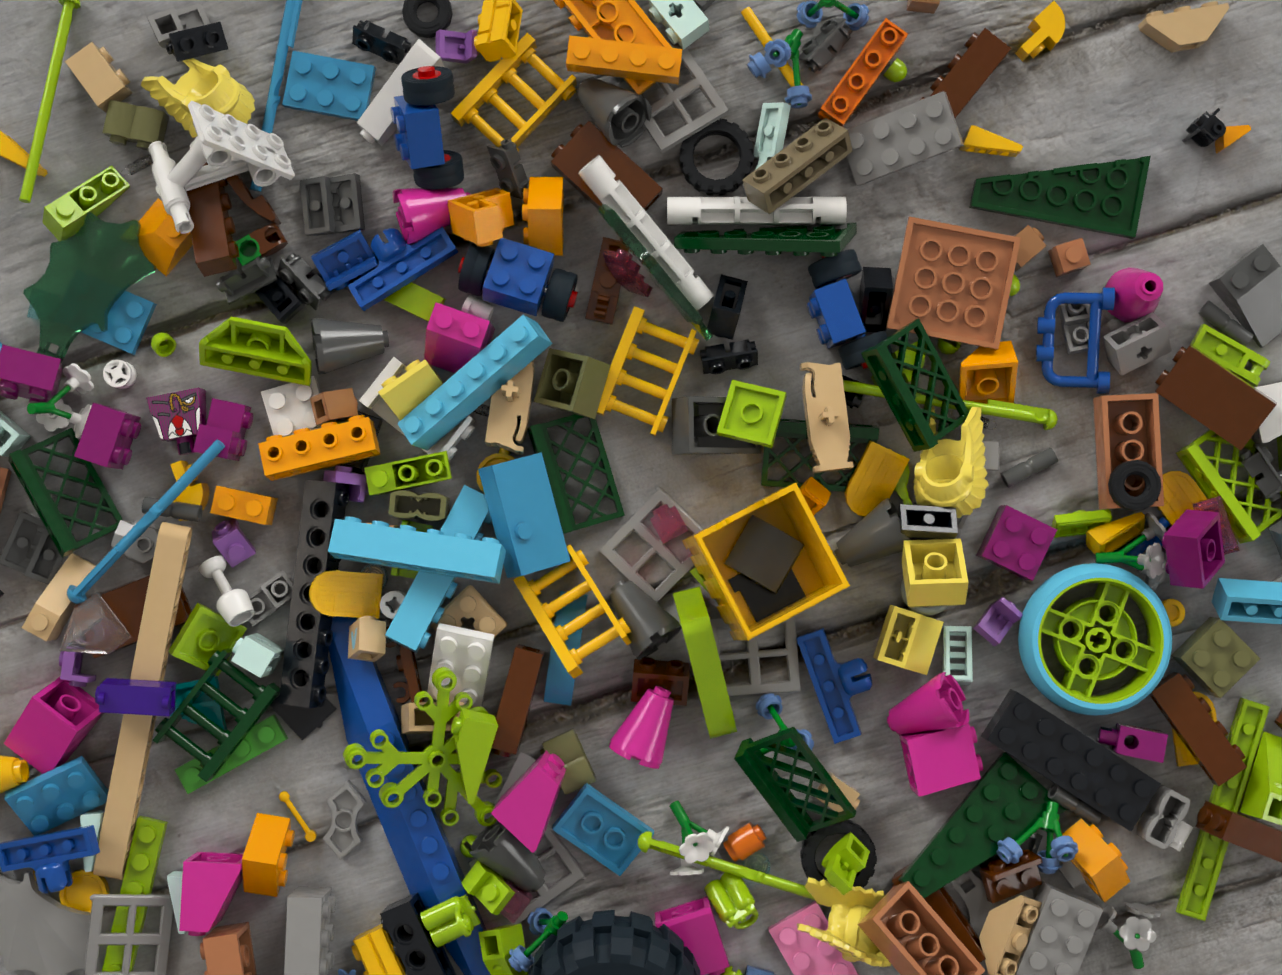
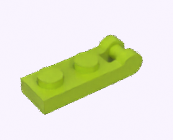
M1206 324L1200 326L1191 342L1197 349L1253 387L1258 386L1261 380L1260 374L1270 364V361ZM1248 361L1252 364L1250 371L1244 368Z

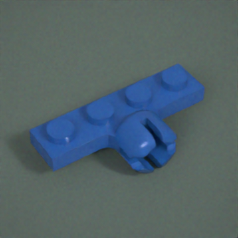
M443 226L413 245H408L400 231L395 228L383 230L389 241L386 244L378 234L375 235L371 241V249L377 257L379 265L348 285L363 311H366L458 253Z
M824 628L798 636L796 639L834 744L860 736L862 732L850 698L853 695L868 691L872 687L870 673L854 677L867 671L868 666L866 662L861 658H856L845 663H837Z
M94 825L1 842V871L33 868L38 889L41 893H48V890L50 892L61 891L65 886L69 887L73 883L69 860L100 853Z

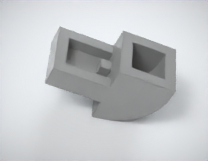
M200 2L177 11L173 7L147 16L153 33L162 48H166V44L170 43L169 33L210 24Z

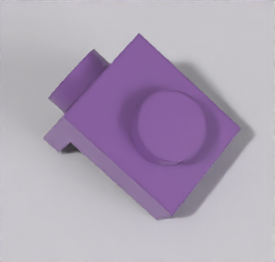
M439 29L436 32V54L441 57L442 61L469 63L479 54L474 46V37L477 36V30H469L467 33Z
M335 466V471L324 470L323 481L348 484L349 501L364 502V497L368 492L366 475L352 473V467Z
M237 519L224 520L217 524L212 531L213 544L232 568L256 554L254 546L239 528Z
M1001 597L989 605L973 629L995 647L1002 641L1011 626L1021 619L1023 614L1014 603Z
M65 645L64 650L61 651L59 656V666H62L60 679L69 680V685L86 687L87 683L96 681V675L81 673L84 645Z

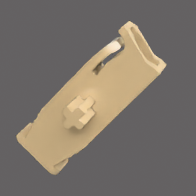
M534 360L491 396L485 443L488 447H500L517 455H524V447L516 445L514 441L516 440L517 444H522L528 430L535 381ZM519 420H521V422H520V427H519V431H518V422H519Z
M811 362L801 363L799 366L800 371L809 372L803 378L802 394L808 443L813 454L812 456L815 459L814 461L817 466L812 467L813 473L851 469L854 466L853 462H848L850 431L841 363H834L832 365Z

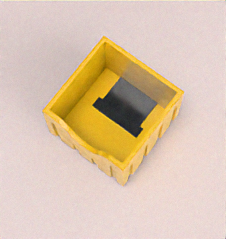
M797 483L784 487L699 531L697 534L682 540L685 548L689 549L693 555L690 558L698 573L703 575L705 579L703 583L711 598L716 600L718 604L716 608L724 623L729 625L731 629L729 633L733 640L748 641L850 586ZM752 515L804 544L802 551L777 594L724 564Z

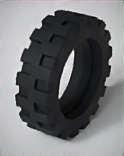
M720 118V120L713 122L682 141L679 156L681 171L686 181L699 192L702 191L712 196L713 194H719L720 196L730 191L733 192L743 184L742 179L751 172L754 160L752 142L748 139V134L744 130L742 131L738 124L727 122V119ZM721 135L727 137L735 143L739 150L740 161L738 167L732 175L725 179L714 180L706 178L697 170L694 164L693 154L695 147L707 136Z
M845 820L809 832L807 838L802 842L803 846L800 851L801 864L806 877L814 878L818 881L827 880L819 871L815 862L818 845L827 836L833 834L847 835L849 832H852L870 851L865 868L856 874L853 884L854 887L861 886L864 888L868 884L869 878L874 875V867L877 864L876 849L870 836L860 825L853 823L851 820Z

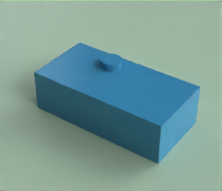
M542 452L478 469L496 538L499 540V544H502L506 550L503 565L507 578L524 576L570 562Z

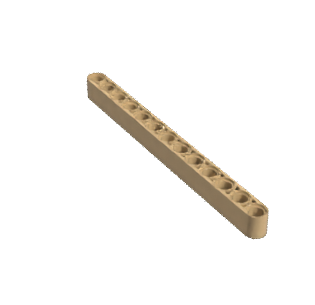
M162 522L160 526L130 679L164 681L169 656L168 651L171 646L191 543V527ZM123 714L98 843L100 853L96 854L94 875L119 880L124 878L157 716Z

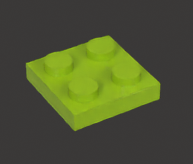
M732 380L717 434L772 448L787 393Z
M197 602L168 652L174 657L207 671L210 667L208 661L217 650L220 652L228 648L232 650L238 639L244 635L247 627L243 624L231 627L220 613ZM221 670L217 672L216 676L220 675Z

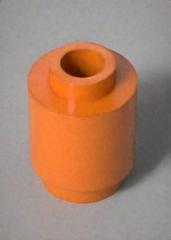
M749 822L727 836L728 840L723 842V845L734 862L739 859L743 861L765 847L763 841L767 837L758 824L753 826Z

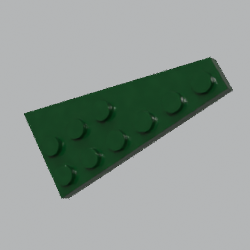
M1151 156L1098 164L1091 163L1061 167L1046 171L1038 170L1023 174L978 178L974 181L969 208L1134 239L1137 233Z
M857 222L847 223V228L835 229L832 225L813 227V230H807V226L803 225L759 227V231L746 234L744 228L726 231L724 235H720L718 230L682 231L674 237V246L676 249H683L684 253H698L702 249L710 250L712 254L727 253V250H737L738 254L741 255L753 254L754 251H765L766 255H780L782 251L792 252L794 256H806L810 252H820L821 256L832 257L837 256L857 234Z
M1006 752L1001 753L898 880L901 883L909 881L919 894L926 898L997 854V842L999 840L1003 841L1010 837L1016 841L1035 824L1039 817L1042 818V813L1046 811L1048 801H1053L1048 798V790ZM1059 805L1057 814L1060 815L1067 809Z

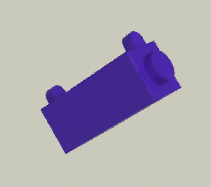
M106 678L96 688L95 702L99 705V712L170 716L175 711L176 682Z

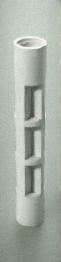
M598 155L578 172L583 181L688 308L695 312L703 307L714 294L698 275L693 276V268L620 179L615 181L614 177L616 174L602 157Z
M667 197V225H692V223H698V225H814L815 223H820V225H845L847 217L846 197H792L771 214L766 213L749 202L747 197Z

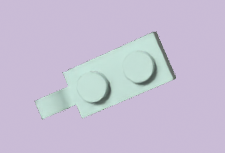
M784 102L763 103L753 153L754 158L758 159L755 170L783 150L791 105Z

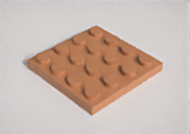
M909 216L886 329L898 331L913 320L920 319L929 337L998 350L1021 238ZM914 329L909 331V333L916 334Z

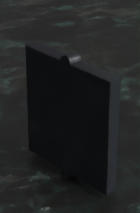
M304 674V681L307 684L309 678ZM279 696L270 705L301 740H304L317 727H322V722L337 709L327 697L322 702V707L317 708L279 704Z

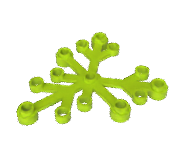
M441 667L435 670L432 675V683L438 690L436 705L433 703L431 695L426 691H420L414 697V703L418 709L425 711L434 721L432 745H429L424 752H399L389 741L385 731L377 729L370 734V742L374 748L381 749L382 752L366 751L361 744L353 743L345 748L343 759L351 769H360L365 764H379L376 768L368 770L365 775L368 785L372 788L382 786L384 776L398 764H419L398 784L388 782L380 788L379 798L383 805L388 808L399 806L404 799V794L427 774V788L423 793V800L429 807L438 806L442 800V796L438 791L441 772L446 777L447 784L444 809L440 813V818L446 826H453L459 820V815L456 811L457 793L459 792L466 801L467 798L464 792L461 771H455L450 765L459 764L457 752H453L456 749L454 735L444 743L446 723L461 711V708L469 710L473 705V700L468 693L459 692L449 704L450 691L455 688L457 678L451 669ZM450 678L449 684L446 686L441 685L443 679ZM428 697L426 704H419L421 698ZM462 698L468 699L465 705H459V701ZM477 706L470 709L473 711L489 714L487 710L483 707ZM377 736H384L382 742H374ZM355 755L362 756L358 762H352ZM435 756H441L438 762H432ZM489 769L484 771L480 784H486L490 788H497L502 783V776L496 769ZM373 775H380L377 781H370ZM492 775H497L495 781L489 782V778ZM397 794L396 799L388 800L390 795ZM431 794H437L433 801H428V797ZM477 795L474 805L470 804L474 808L475 818L482 826L495 824L497 819L493 815L488 819H484L487 813L492 812L495 805L489 801H482ZM454 813L451 819H445L447 814Z

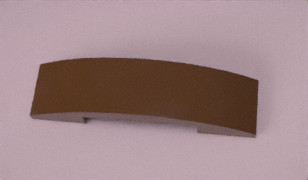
M239 174L226 178L240 199L256 214L271 224H281L268 200L263 195L254 199Z

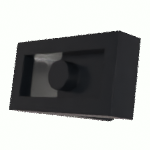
M276 274L277 280L256 290L255 293L281 323L286 324L305 304Z

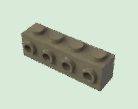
M824 118L742 179L748 201L766 213L771 214L853 152L848 130L828 118Z

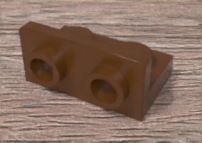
M648 657L640 660L634 659L631 702H639L649 688L654 689L655 686H659L671 692L670 697L674 699L673 705L687 706L690 664L680 660L660 661Z
M1022 850L1023 855L1019 858L1018 863L1010 862L1007 864L1002 859L991 861L988 864L989 866L979 869L987 900L993 904L1042 885L1037 866L1043 863L1041 856L1030 850Z

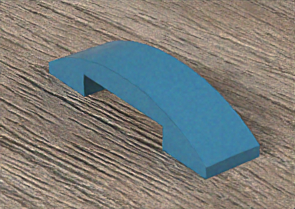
M560 591L559 597L565 594L566 592ZM588 595L579 597L557 611L555 626H564L585 613ZM583 627L568 636L569 639L565 643L569 650L580 648ZM551 645L544 702L571 706L575 679L567 672Z

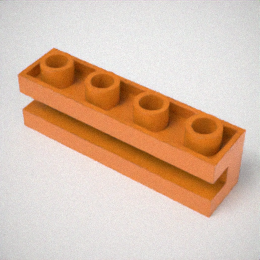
M885 18L822 105L817 116L822 120L828 118L844 127L901 48L908 33Z

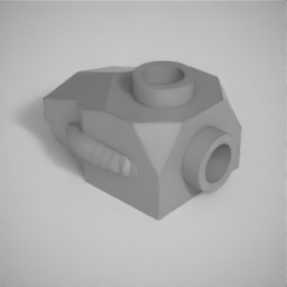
M120 520L111 546L115 547L138 521L131 523ZM152 523L123 555L132 562L152 565L159 527Z

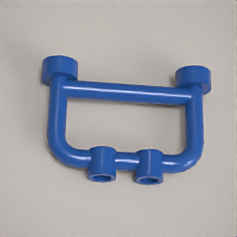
M1103 287L1102 293H1059L1051 297L1046 303L1044 317H1038L1037 334H1043V344L1036 346V362H1042V374L1047 382L1058 387L1097 388V394H1109L1110 372L1098 371L1102 310H1114L1115 288ZM1061 304H1090L1087 377L1059 376L1053 371L1056 308Z

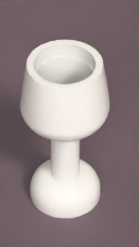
M221 555L214 556L204 561L198 570L203 577L213 578L222 596L218 599L216 608L224 620L231 627L241 625L251 619L255 613L251 600L245 590H232L223 574L227 566L225 558Z

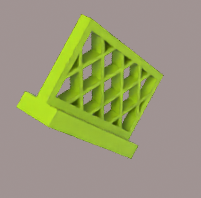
M1209 429L1175 454L1216 511L1219 512L1221 518L1238 542L1241 544L1254 541L1261 535L1263 530L1282 517V507L1280 509L1271 507V500L1269 498H1265L1264 506L1252 504L1254 489H1260L1255 484V477L1252 478L1250 474L1248 483L1236 481L1238 466L1244 467L1241 462H1238L1239 449L1217 434L1216 437H1211L1215 432ZM1250 438L1244 448L1250 449L1252 453L1256 451L1253 447L1255 443ZM1204 441L1215 442L1213 457L1205 455L1199 445ZM1221 444L1233 446L1232 460L1220 458ZM1219 463L1231 465L1230 479H1224L1218 473ZM1235 485L1247 488L1246 502L1238 501L1235 497ZM1252 508L1264 510L1263 522L1258 526L1251 519Z

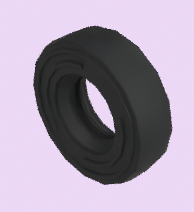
M405 0L402 9L403 19L409 30L417 36L424 38L436 37V32L439 29L446 30L451 23L453 14L449 0ZM429 2L436 5L438 15L432 22H422L419 20L417 9L421 4Z
M1140 460L1125 461L1118 465L1111 473L1108 482L1109 494L1113 501L1121 508L1130 511L1144 510L1153 505L1159 497L1162 487L1161 479L1156 469L1147 462ZM1132 474L1139 475L1145 482L1143 493L1136 497L1130 496L1124 488L1125 480Z

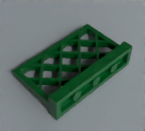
M920 319L913 320L885 340L861 353L914 452L931 449L938 444L937 441L965 422L969 411ZM914 329L918 336L917 346L907 343L909 331ZM888 345L900 346L897 359L892 358L887 348ZM906 349L916 352L914 365L904 362ZM923 355L928 356L932 362L930 371L921 368ZM903 368L913 371L911 385L907 384L902 376ZM920 374L929 377L927 390L917 387ZM936 379L942 381L945 387L943 396L934 393ZM916 393L926 396L924 409L919 408L915 401ZM933 398L942 401L940 415L931 412ZM949 404L954 405L960 415L955 420L947 417ZM930 418L939 420L938 430L935 434H933L929 427Z
M576 414L536 424L528 428L534 454L542 452L563 534L625 516L596 418H588L591 430L587 437L573 430L577 420L585 418ZM568 422H572V424L570 425V427H567V426H565L564 424H565V423H568ZM558 426L567 431L560 445L550 440L547 428ZM570 433L584 440L578 454L563 447ZM592 433L594 435L595 442L590 439ZM587 443L598 448L599 456L595 464L581 457ZM552 445L558 448L555 454ZM561 450L575 458L569 471L562 469L557 464L556 459ZM578 460L592 467L586 481L572 474ZM600 460L602 462L603 468L598 466ZM595 470L606 475L607 483L603 490L589 483ZM560 472L566 475L563 481ZM569 477L583 484L576 498L566 493L564 486ZM586 486L600 493L594 507L580 501ZM608 487L610 488L611 495L606 493ZM603 496L614 501L616 513L606 515L597 510ZM568 499L574 501L572 507H570ZM577 504L591 511L587 520L579 524H575L572 514ZM594 513L601 516L599 518L592 519Z
M781 418L775 437H783L789 446L779 455H776L771 448L764 446L761 486L787 487L797 483L800 488L804 482H799L793 473L803 464H806L813 472L812 466L808 462L813 457L812 452L804 458L795 447L801 440L808 439L806 420ZM849 423L850 442H853L849 446L850 450L857 444L869 443L870 440L877 443L879 428L876 425ZM788 438L797 439L793 443H791V441ZM793 449L802 461L789 470L780 458ZM849 450V454H850L851 457L857 462V465H858L859 460H858V459L855 457V455ZM769 452H770L771 455L774 457V459L771 460L770 462H769ZM775 462H778L787 472L779 480L767 479L768 468ZM857 465L846 474L838 470L842 478L835 484H827L821 478L824 472L814 473L813 478L815 480L818 478L822 482L820 484L829 491L845 492L847 485L840 484L845 480L849 483L848 477L854 473ZM790 476L794 481L784 480H786Z
M72 428L24 450L14 451L9 454L8 458L12 469L62 558L116 531L120 520H123L92 463L74 457L79 440L75 437V432ZM67 437L70 438L74 446L71 456L55 451L57 443ZM53 444L52 450L45 448ZM37 451L50 454L45 468L34 465L28 455ZM53 456L69 460L65 474L49 469ZM72 462L85 465L88 471L85 480L68 475ZM37 471L43 472L42 479ZM47 474L63 479L59 492L46 488L44 480ZM89 476H91L94 483L88 481ZM66 480L83 485L79 498L62 494ZM86 486L98 489L101 494L99 504L82 500ZM51 495L57 497L56 502L53 501ZM60 498L77 503L73 517L60 513L57 508ZM103 500L105 501L107 507L101 506ZM80 504L97 509L92 523L76 518ZM100 510L111 513L116 521L115 524L109 527L95 524ZM65 520L71 521L69 528ZM77 523L91 527L88 537L76 542L71 533L73 524ZM93 529L100 530L99 532L92 534Z
M795 727L757 741L749 738L741 742L734 758L796 842L805 840L809 832L855 817L857 811ZM791 738L797 749L794 750L781 746V741ZM765 748L774 751L773 759L764 756L760 749ZM778 754L794 758L793 765L778 761ZM801 760L809 763L813 768L812 772L796 767L797 761ZM775 768L789 772V780L780 777ZM794 774L810 779L809 785L806 786L794 782ZM813 781L825 784L828 788V793L812 788ZM790 790L806 794L805 801L796 798ZM813 796L825 800L824 807L808 802L809 797ZM829 802L840 805L844 811L837 812L828 809ZM806 810L822 815L821 819L813 821Z

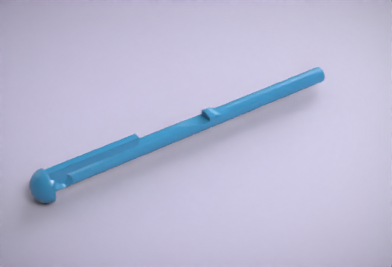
M286 0L261 129L269 134L273 132L276 111L281 100L279 90L283 80L288 48L294 47L302 0ZM253 180L251 181L250 190L261 192L262 187L254 184Z
M217 439L78 586L70 585L68 587L67 597L71 602L81 604L87 600L85 593L225 448V445Z

